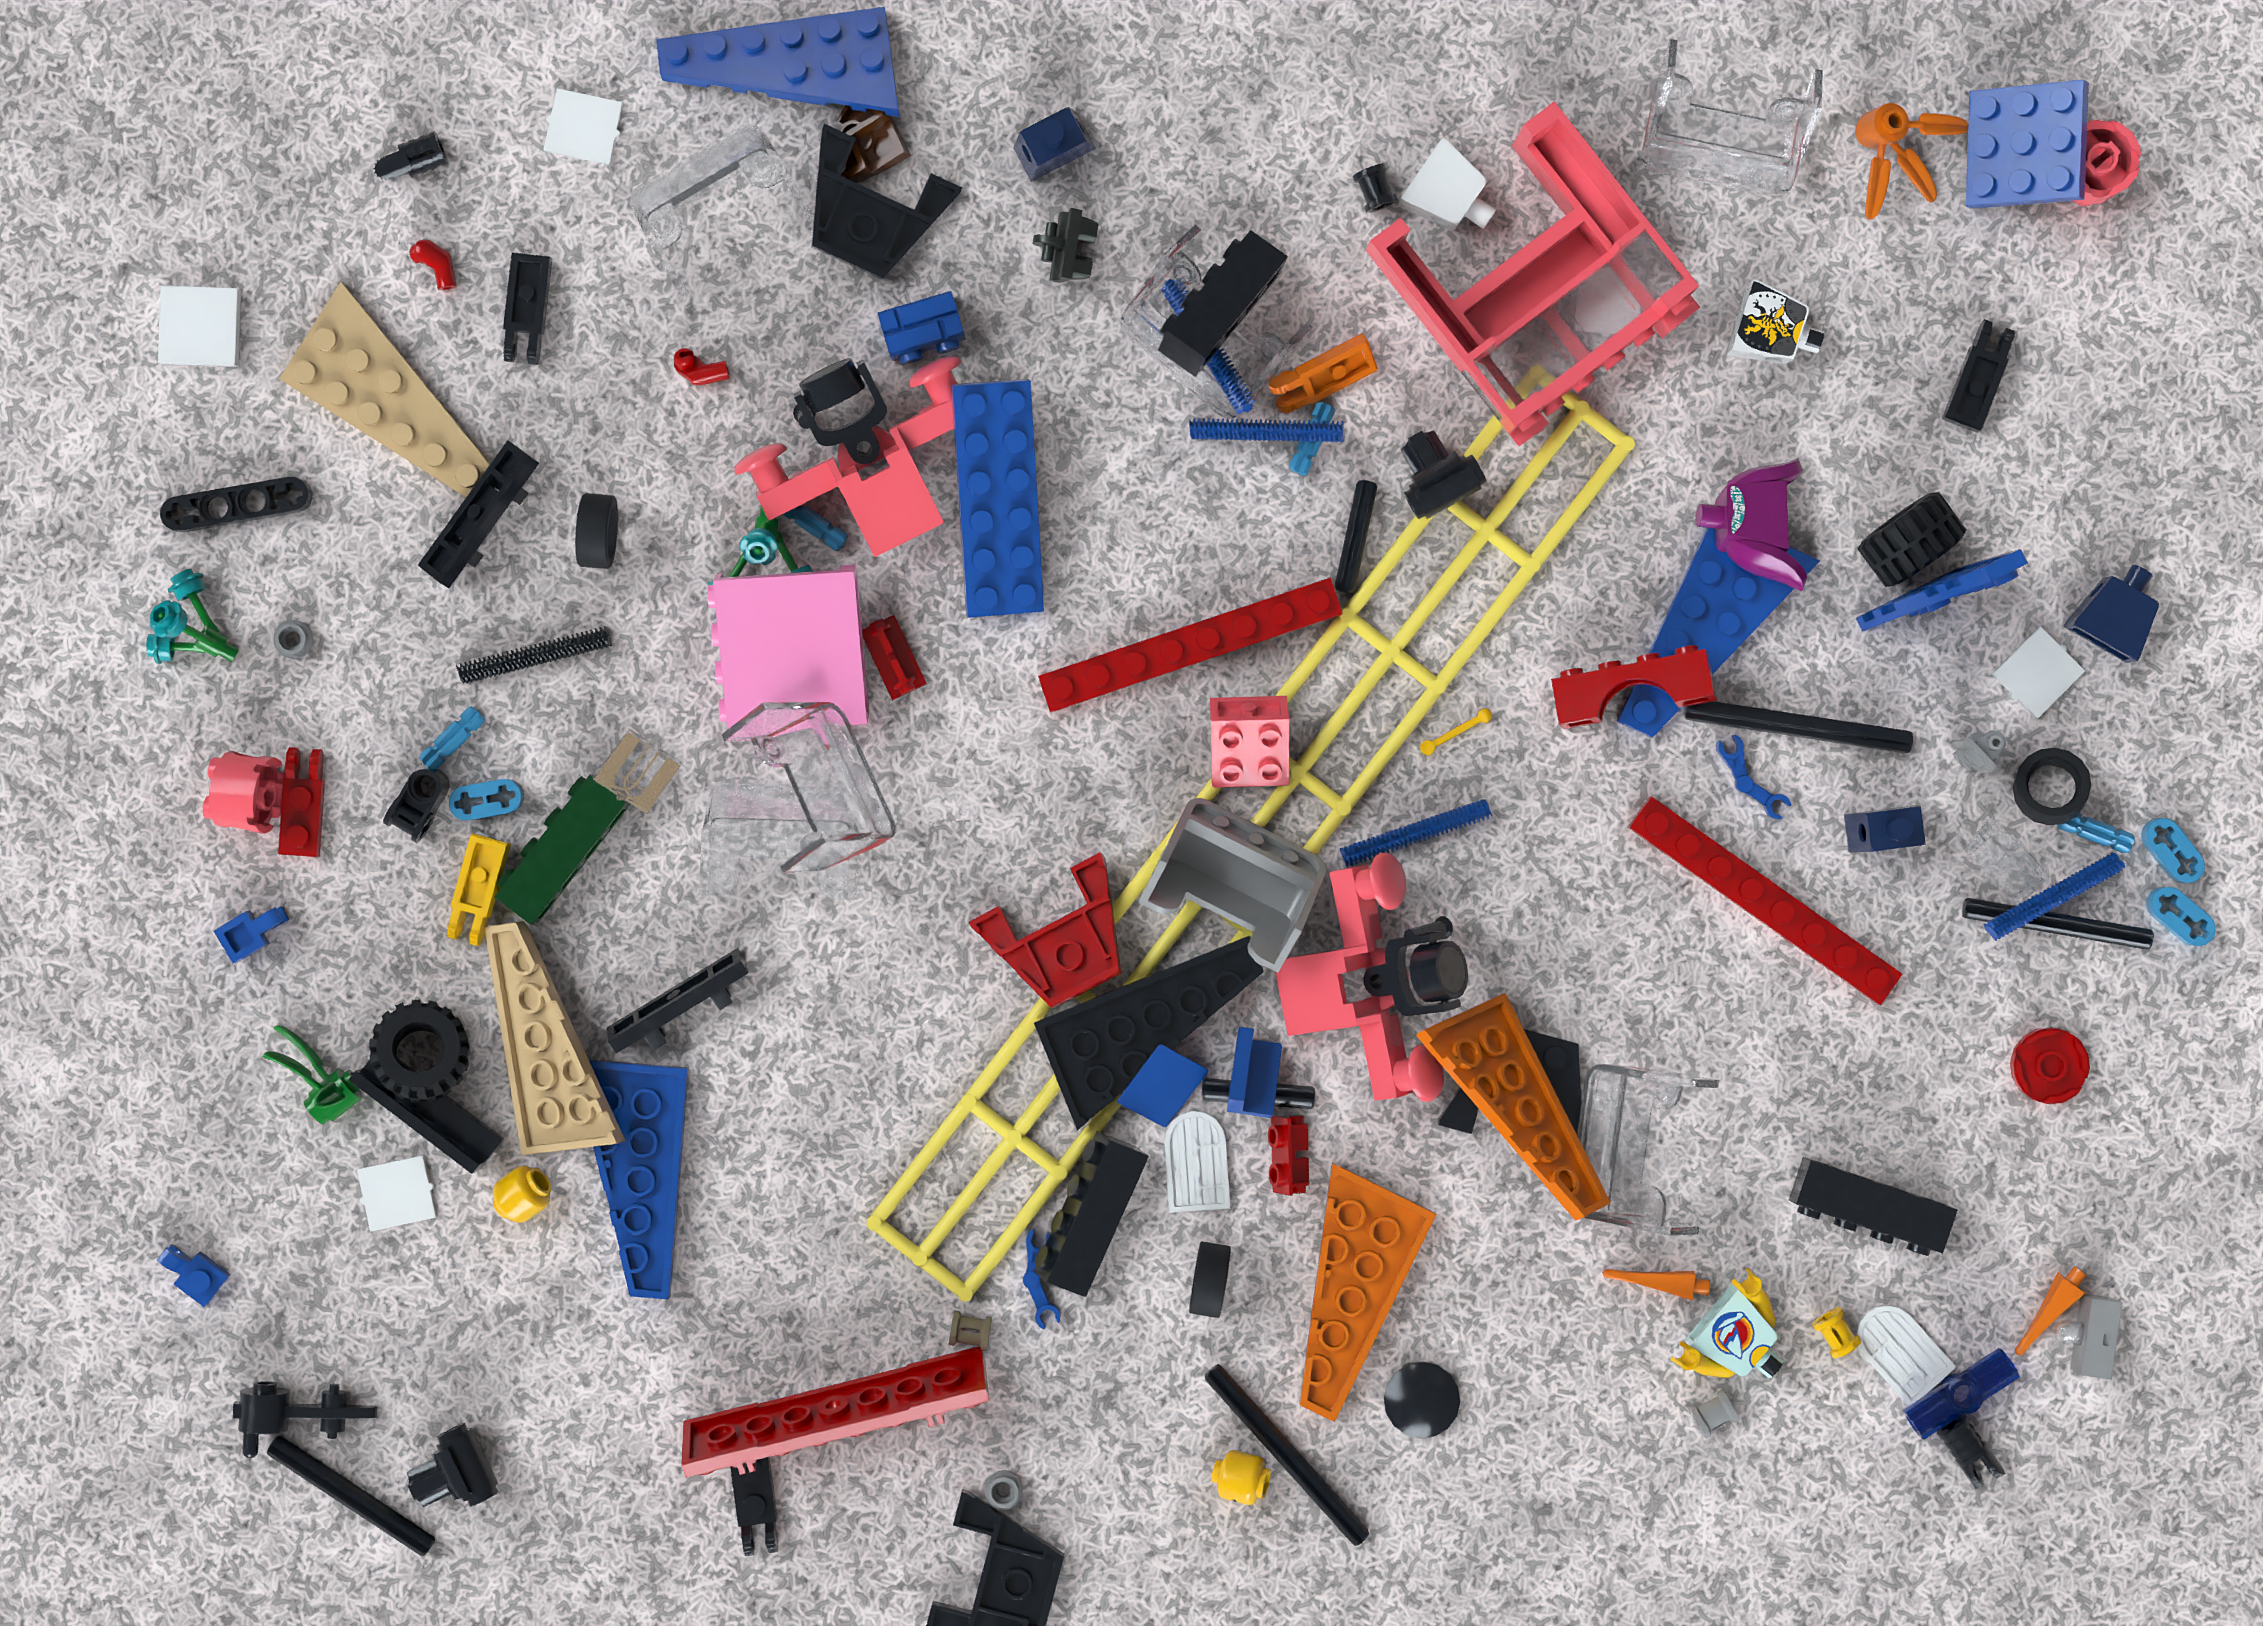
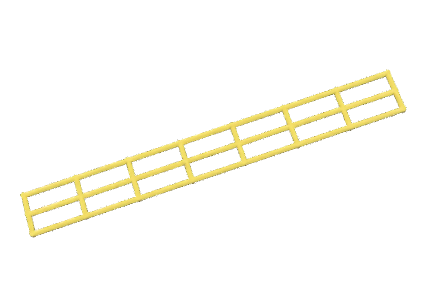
M1534 365L1523 376L1512 393L1520 402H1523L1536 385L1544 389L1555 379L1545 372L1541 366ZM1571 391L1562 396L1565 401L1563 405L1570 411L1486 519L1462 501L1446 508L1476 532L1392 640H1389L1362 619L1358 613L1434 517L1426 519L1424 516L1418 520L1414 516L1342 609L1343 615L1337 616L1275 695L1287 696V702L1289 703L1348 627L1381 652L1296 762L1289 756V784L1287 786H1277L1250 822L1265 828L1298 784H1301L1332 809L1303 847L1315 855L1318 854L1635 447V440L1631 436L1626 435L1590 407L1586 401L1581 400ZM1498 410L1463 453L1465 457L1473 455L1476 461H1478L1502 430L1503 426L1500 423L1502 416ZM1583 420L1612 442L1615 447L1530 555L1498 530V527ZM1487 541H1489L1521 566V568L1436 676L1403 649ZM1394 662L1427 689L1343 797H1341L1311 774L1309 770ZM1211 777L1196 798L1212 802L1222 788L1213 787ZM1178 821L1112 904L1115 926L1146 887ZM1189 900L1122 986L1149 976L1203 907ZM1219 915L1238 930L1229 943L1248 935L1251 938L1252 931ZM1088 990L1075 997V999L1082 1003L1097 996ZM1041 997L867 1220V1227L881 1236L913 1261L916 1266L922 1268L958 1296L963 1302L972 1299L977 1290L1083 1156L1086 1144L1094 1138L1096 1131L1101 1132L1121 1107L1117 1100L1122 1093L1093 1116L1058 1161L1026 1136L1030 1128L1061 1090L1055 1074L1052 1075L1014 1125L980 1100L1035 1030L1034 1022L1043 1019L1051 1009ZM971 1112L1004 1138L918 1247L886 1222V1220ZM1018 1148L1049 1174L970 1276L963 1282L931 1256L1013 1150Z

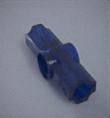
M1997 1348L1962 1372L1946 1376L1939 1387L1902 1411L1911 1427L1924 1440L1961 1415L1976 1412L1981 1407L1983 1401L2020 1378L2011 1359L2001 1348ZM1962 1385H1967L1969 1389L1967 1398L1964 1401L1955 1402V1390Z

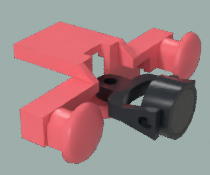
M956 356L941 358L927 364L913 374L909 379V387L913 388L923 384L933 404L919 410V414L889 428L890 433L876 426L884 419L887 407L864 360L856 362L857 369L851 358L833 363L813 373L799 383L804 395H802L801 391L793 394L797 402L793 415L803 429H811L817 443L820 445L833 446L839 444L837 458L840 469L834 458L831 457L803 472L799 470L787 476L778 459V456L785 452L787 447L781 443H775L761 447L746 455L736 464L734 473L739 475L749 471L758 488L756 497L769 521L839 487L874 557H877L944 523L909 451L954 429L951 384L958 383L951 370L961 364L962 361ZM862 375L874 398V404L870 410L860 418L842 427L834 429L820 428L814 419L816 412L831 408L863 390L865 384L860 377ZM866 441L870 443L867 453L857 450V445L860 442ZM886 458L889 467L863 480L861 479L859 470Z
M1379 853L1374 857L1371 868H1369L1368 864L1329 872L1344 948L1287 957L1278 973L1275 972L1287 1035L1360 1026L1374 1101L1399 1098L1414 1091L1416 1096L1423 1102H1431L1442 1091L1444 1068L1425 1045L1422 1044L1414 1047L1409 1058L1406 1057L1398 1013L1390 1015L1389 1008L1396 1006L1403 1016L1446 1012L1461 1007L1460 999L1458 998L1464 994L1467 988V963L1462 950L1453 941L1437 942V940L1449 938L1453 932L1452 922L1445 916L1438 917L1433 923L1408 929L1404 932V937L1390 940L1386 948H1377L1376 940L1383 937L1376 900L1384 909L1393 910L1401 905L1407 890L1406 876L1401 863L1390 853ZM1421 944L1414 949L1410 958L1409 969L1413 988L1418 997L1424 1002L1438 1003L1422 1005L1415 999L1409 985V974L1405 964L1406 950L1409 945ZM1366 967L1363 984L1368 993L1371 994V997L1347 1003L1342 973Z

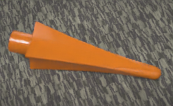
M2075 1265L2066 1277L2057 1272L2038 1313L2015 1348L2016 1355H2023L2049 1325L2085 1294L2079 1285L2087 1276L2086 1273Z
M1605 1269L1602 1272L1606 1278L1643 1285L1693 1301V1294L1708 1296L1710 1290V1280L1697 1279L1695 1271L1640 1272Z

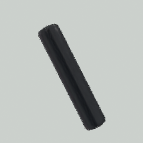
M1359 480L1356 484L1334 586L1335 590L1350 594L1356 589L1378 487L1372 481Z
M1204 1079L1202 1082V1099L1204 1101L1228 1103L1231 1080ZM1277 1084L1274 1106L1312 1109L1315 1104V1088L1312 1086Z

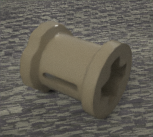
M954 1310L948 1345L954 1346L958 1342L980 1346L982 1351H987L992 1317L986 1316L985 1319L962 1316L960 1311ZM962 1328H966V1329L978 1330V1331H980V1332H979V1333H972V1332L962 1331L961 1329H962Z

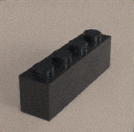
M1252 230L1248 232L1241 242L1237 239L1232 241L1222 257L1225 259L1222 265L1219 266L1214 263L1202 280V283L1205 285L1201 290L1198 291L1193 288L1181 305V308L1184 310L1180 315L1176 316L1172 313L1160 329L1159 333L1164 337L1158 351L1195 378L1276 281L1288 258L1287 255Z
M1096 1131L1094 1138L1084 1148L1083 1162L1077 1175H1074L1068 1184L1067 1198L1064 1205L1052 1220L1051 1234L1047 1243L1040 1248L1035 1259L1036 1267L1034 1272L1046 1283L1083 1297L1087 1296L1149 1155L1134 1145Z
M1806 1157L1802 1158L1789 1197V1201L1799 1205L1797 1212L1818 1220L1821 1213L1835 1217L1833 1224L1854 1232H1856L1857 1226L1872 1230L1870 1237L1889 1244L1893 1243L1894 1238L1908 1242L1906 1249L1925 1256H1929L1931 1250L1943 1254L1958 1211L1949 1205Z

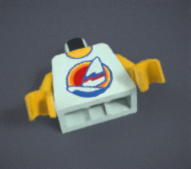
M1745 1268V1271L1748 1273L1745 1281L1739 1283L1735 1278L1732 1279V1284L1685 1338L1686 1342L1681 1341L1679 1343L1684 1348V1353L1677 1359L1671 1356L1670 1360L1687 1371L1693 1370L1701 1375L1730 1378L1735 1374L1744 1378L1754 1366L1768 1378L1773 1377L1779 1371L1784 1361L1769 1349L1778 1338L1777 1333L1773 1330L1777 1320L1769 1295L1762 1287L1761 1279L1750 1268Z

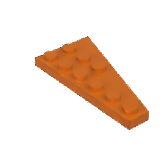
M1506 993L1415 1034L1575 1221L1611 1203Z
M1333 1162L1331 1164L1299 1404L1335 1422L1437 1214Z

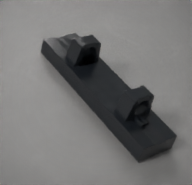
M507 440L421 559L418 566L447 588L451 587L467 563L476 567L484 556L477 549L510 503L514 501L521 505L529 494L522 487L539 465V462Z
M737 948L607 1027L608 1043L616 1054L643 1037L653 1050L660 1048L667 1043L665 1040L666 1035L661 1026L709 997L719 1010L733 1003L727 986L749 973L746 959Z

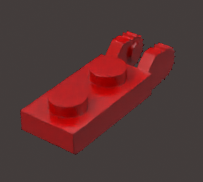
M289 747L285 758L286 778H283L278 854L320 857L325 780H322L324 753L322 749H313L309 757L310 779H298L301 760L300 751L298 748Z

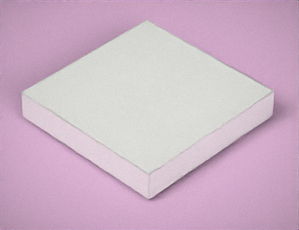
M160 286L158 363L165 365L239 367L241 290L238 288Z

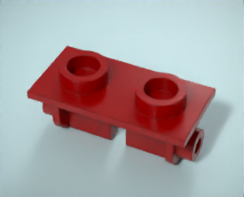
M895 615L884 620L883 618L869 624V627L862 629L864 642L892 701L927 685Z
M1273 1115L1271 1117V1126L1268 1129V1142L1272 1147V1164L1269 1167V1180L1273 1186V1192L1293 1196V1193H1306V1186L1310 1185L1309 1158H1296V1151L1308 1150V1123H1304V1115H1290L1289 1118Z

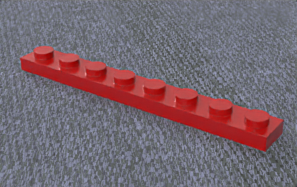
M1330 577L1039 675L1038 678L1049 711L1052 713L1343 615Z
M1649 796L1627 827L1877 1005H1882L1903 975L1652 796Z

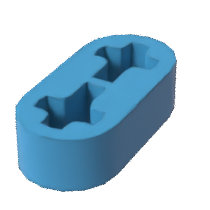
M510 779L466 785L455 789L451 793L449 808L451 813L461 820H476L510 814L522 806L524 792L517 782ZM506 785L508 791H514L515 798L509 800V807L506 808L504 802L490 801L491 795L502 793V786ZM468 792L470 798H483L484 804L472 806L471 814H467L466 809L459 808L458 801L464 800V793Z
M2157 818L2148 821L2144 825L2141 832L2144 846L2173 881L2192 883L2203 875L2205 863L2201 854L2173 820ZM2156 827L2168 829L2169 832L2165 835V838L2172 846L2171 848H2168L2163 842H2154L2153 839L2157 836L2154 830ZM2175 853L2182 859L2191 858L2192 863L2189 865L2190 874L2178 873L2177 869L2181 864L2175 857Z
M2158 887L2150 892L2146 902L2148 912L2180 941L2187 945L2202 946L2208 944L2213 939L2216 930L2214 920L2181 891L2173 887ZM2160 896L2173 897L2170 904L2179 911L2177 915L2171 911L2164 910L2160 912L2159 909L2162 907L2159 901ZM2185 917L2192 922H2203L2200 925V929L2203 932L2202 936H2189L2192 929L2183 921Z

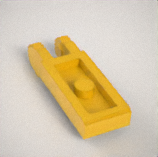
M471 833L450 906L453 909L446 934L448 938L456 940L460 937L466 919V912L475 914L470 931L469 944L479 947L485 937L484 927H488V918H491L496 901L494 896L499 890L496 884L504 873L511 843Z

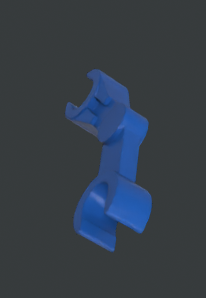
M1732 735V739L1736 744V749L1732 754L1726 753L1722 741L1718 740L1716 751L1731 770L1736 790L1747 794L1763 805L1765 813L1770 818L1783 819L1782 816L1772 811V803L1779 799L1785 805L1791 806L1790 799L1782 794L1772 795L1753 782L1745 767L1744 746L1741 738L1737 735Z
M1032 1228L1026 1237L1028 1263L1026 1273L1023 1276V1284L1028 1288L1037 1308L1035 1315L1036 1323L1039 1327L1045 1329L1046 1326L1041 1319V1313L1044 1310L1053 1311L1058 1323L1060 1322L1061 1313L1056 1305L1049 1302L1041 1285L1040 1276L1034 1272L1036 1267L1035 1259L1042 1246H1035L1032 1243L1031 1238L1034 1232V1228ZM1047 1231L1046 1243H1047V1240H1048V1238H1049V1236H1050V1232H1049V1231Z

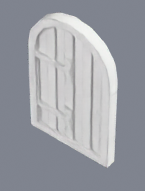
M1189 1111L1182 1113L1172 1120L1166 1130L1163 1150L1166 1159L1169 1213L1231 1209L1227 1142L1223 1127L1216 1118L1206 1112Z
M1891 1305L1875 1306L1865 1312L1858 1322L1855 1335H1859L1862 1339V1343L1858 1348L1865 1357V1360L1876 1369L1910 1408L1956 1368L1953 1362L1916 1323L1915 1319L1899 1307Z

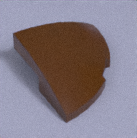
M845 105L837 119L843 124L840 131L855 137L856 141L841 173L842 177L858 183L895 166L911 156L894 120L890 115H886V111L866 109V112L852 110L851 106Z

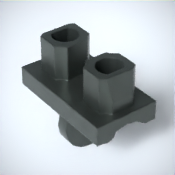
M1070 208L1069 212H1060L1058 224L1047 222L1045 235L1037 234L1033 236L1032 244L1043 248L1041 261L1052 262L1049 281L1062 283L1071 279H1087L1091 276L1092 258L1076 255L1078 242L1094 243L1097 238L1099 224L1096 221L1082 217L1083 210Z

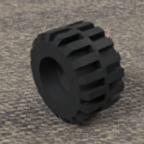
M1940 492L1929 493L1901 510L1862 540L1858 551L1885 587L1895 586L1912 577L1954 547L1963 538L1967 529Z
M420 999L412 1000V1004L406 1006L402 1002L395 1005L396 1010L392 1013L389 1011L385 1012L382 1015V1022L375 1024L372 1030L373 1038L369 1040L371 1065L382 1085L388 1091H392L396 1097L402 1100L404 1097L409 1098L411 1102L420 1103V1099H427L430 1102L437 1100L436 1096L444 1094L446 1096L451 1093V1088L455 1084H460L463 1080L462 1075L464 1071L468 1070L470 1045L460 1019L455 1017L446 1006L441 1008L437 1002L430 1000L428 1004L421 1003ZM416 1031L434 1033L443 1044V1055L440 1061L431 1069L422 1072H413L403 1068L397 1059V1048L400 1042L407 1035Z

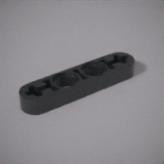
M283 477L174 496L163 503L160 509V518L162 523L173 531L190 532L299 513L310 506L313 492L306 481L297 477ZM290 485H294L296 489L302 490V496L297 497V504L293 505V502L288 499L275 500L270 488L275 487L274 493L276 494L290 492ZM253 491H261L266 499L264 507L258 512H251L246 505V498ZM216 497H222L228 505L226 514L219 519L212 518L208 511L210 501ZM196 500H199V502H198V508H197V505L195 504V501H196ZM275 501H276V503H277V505H278V508H277V509H274V507H275ZM177 505L186 510L198 509L203 521L199 522V516L189 515L183 517V524H180L179 521L171 519V513L177 512Z

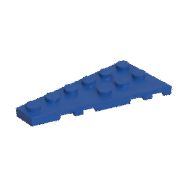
M885 6L656 39L659 71L662 81L706 88L710 85L732 88L733 92L747 94L749 90L766 93L767 97L824 106L829 103L851 106L852 110L866 112V109L886 111V115L900 117Z
M1706 528L1648 654L1659 653L1660 658L1675 655V649L1697 645L1699 650L1706 649L1709 654L1713 675L1794 588L1784 583L1755 575L1738 566L1728 556V553L1717 549L1716 529ZM1790 546L1787 550V553L1795 558L1804 568L1807 575L1820 562V560ZM1646 684L1633 685L1616 722L1653 738L1681 707L1678 708L1674 700L1658 687Z
M2018 549L1958 567L1856 617V620L1863 632L1907 614L1913 617L1918 614L1922 615L1926 612H1933L1951 603L1950 598L1952 597L1956 598L1963 594L1967 595L1983 589L1987 590L1994 586L1998 587L2019 577L2016 569L2028 564L2022 550Z
M589 1060L625 1138L624 1142L594 1146L593 1149L610 1208L609 1214L612 1226L615 1228L618 1240L619 1255L630 1297L668 1300L671 1297L689 1068Z

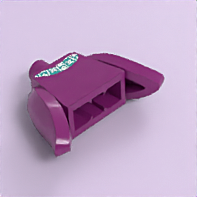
M1799 458L1786 463L1751 468L1739 473L1728 481L1727 486L1724 487L1716 498L1715 505H1698L1695 522L1697 527L1716 529L1717 549L1728 553V556L1744 570L1784 583L1798 591H1803L1807 574L1799 562L1787 553L1789 549L1787 485L1803 472Z

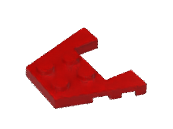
M1101 852L1070 868L1087 904L1020 940L1017 939L1000 906L969 921L971 928L1053 1009L1122 973L1106 859Z

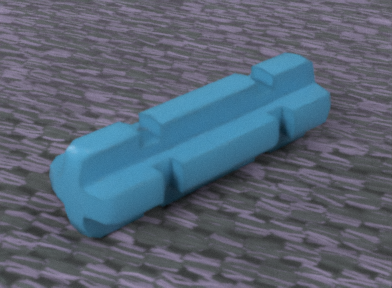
M1318 401L1311 414L1313 419L1312 421L1310 420V424H1312L1313 420H1315V424H1317L1318 420H1320V424H1322V421L1327 424V421L1330 423L1335 413V408L1327 403ZM1300 441L1296 448L1298 453L1293 455L1289 469L1298 475L1306 476L1313 464L1311 459L1316 456L1322 442Z
M800 505L782 514L789 520L793 518L795 524L817 539H824V543L835 551H839L848 539V535L837 526L833 528L831 522L806 505L804 507Z
M472 706L468 707L459 716L461 718L459 721L455 720L433 741L435 744L433 747L428 746L420 754L419 758L426 767L438 769L446 761L444 757L451 756L471 736L470 732L472 730L476 731L485 722V718L479 710Z
M2080 813L2068 822L2058 824V828L2069 833L2077 832V836L2103 846L2111 845V849L2121 853H2129L2135 840V836L2132 833L2119 829L2116 831V827L2084 816L2082 818Z

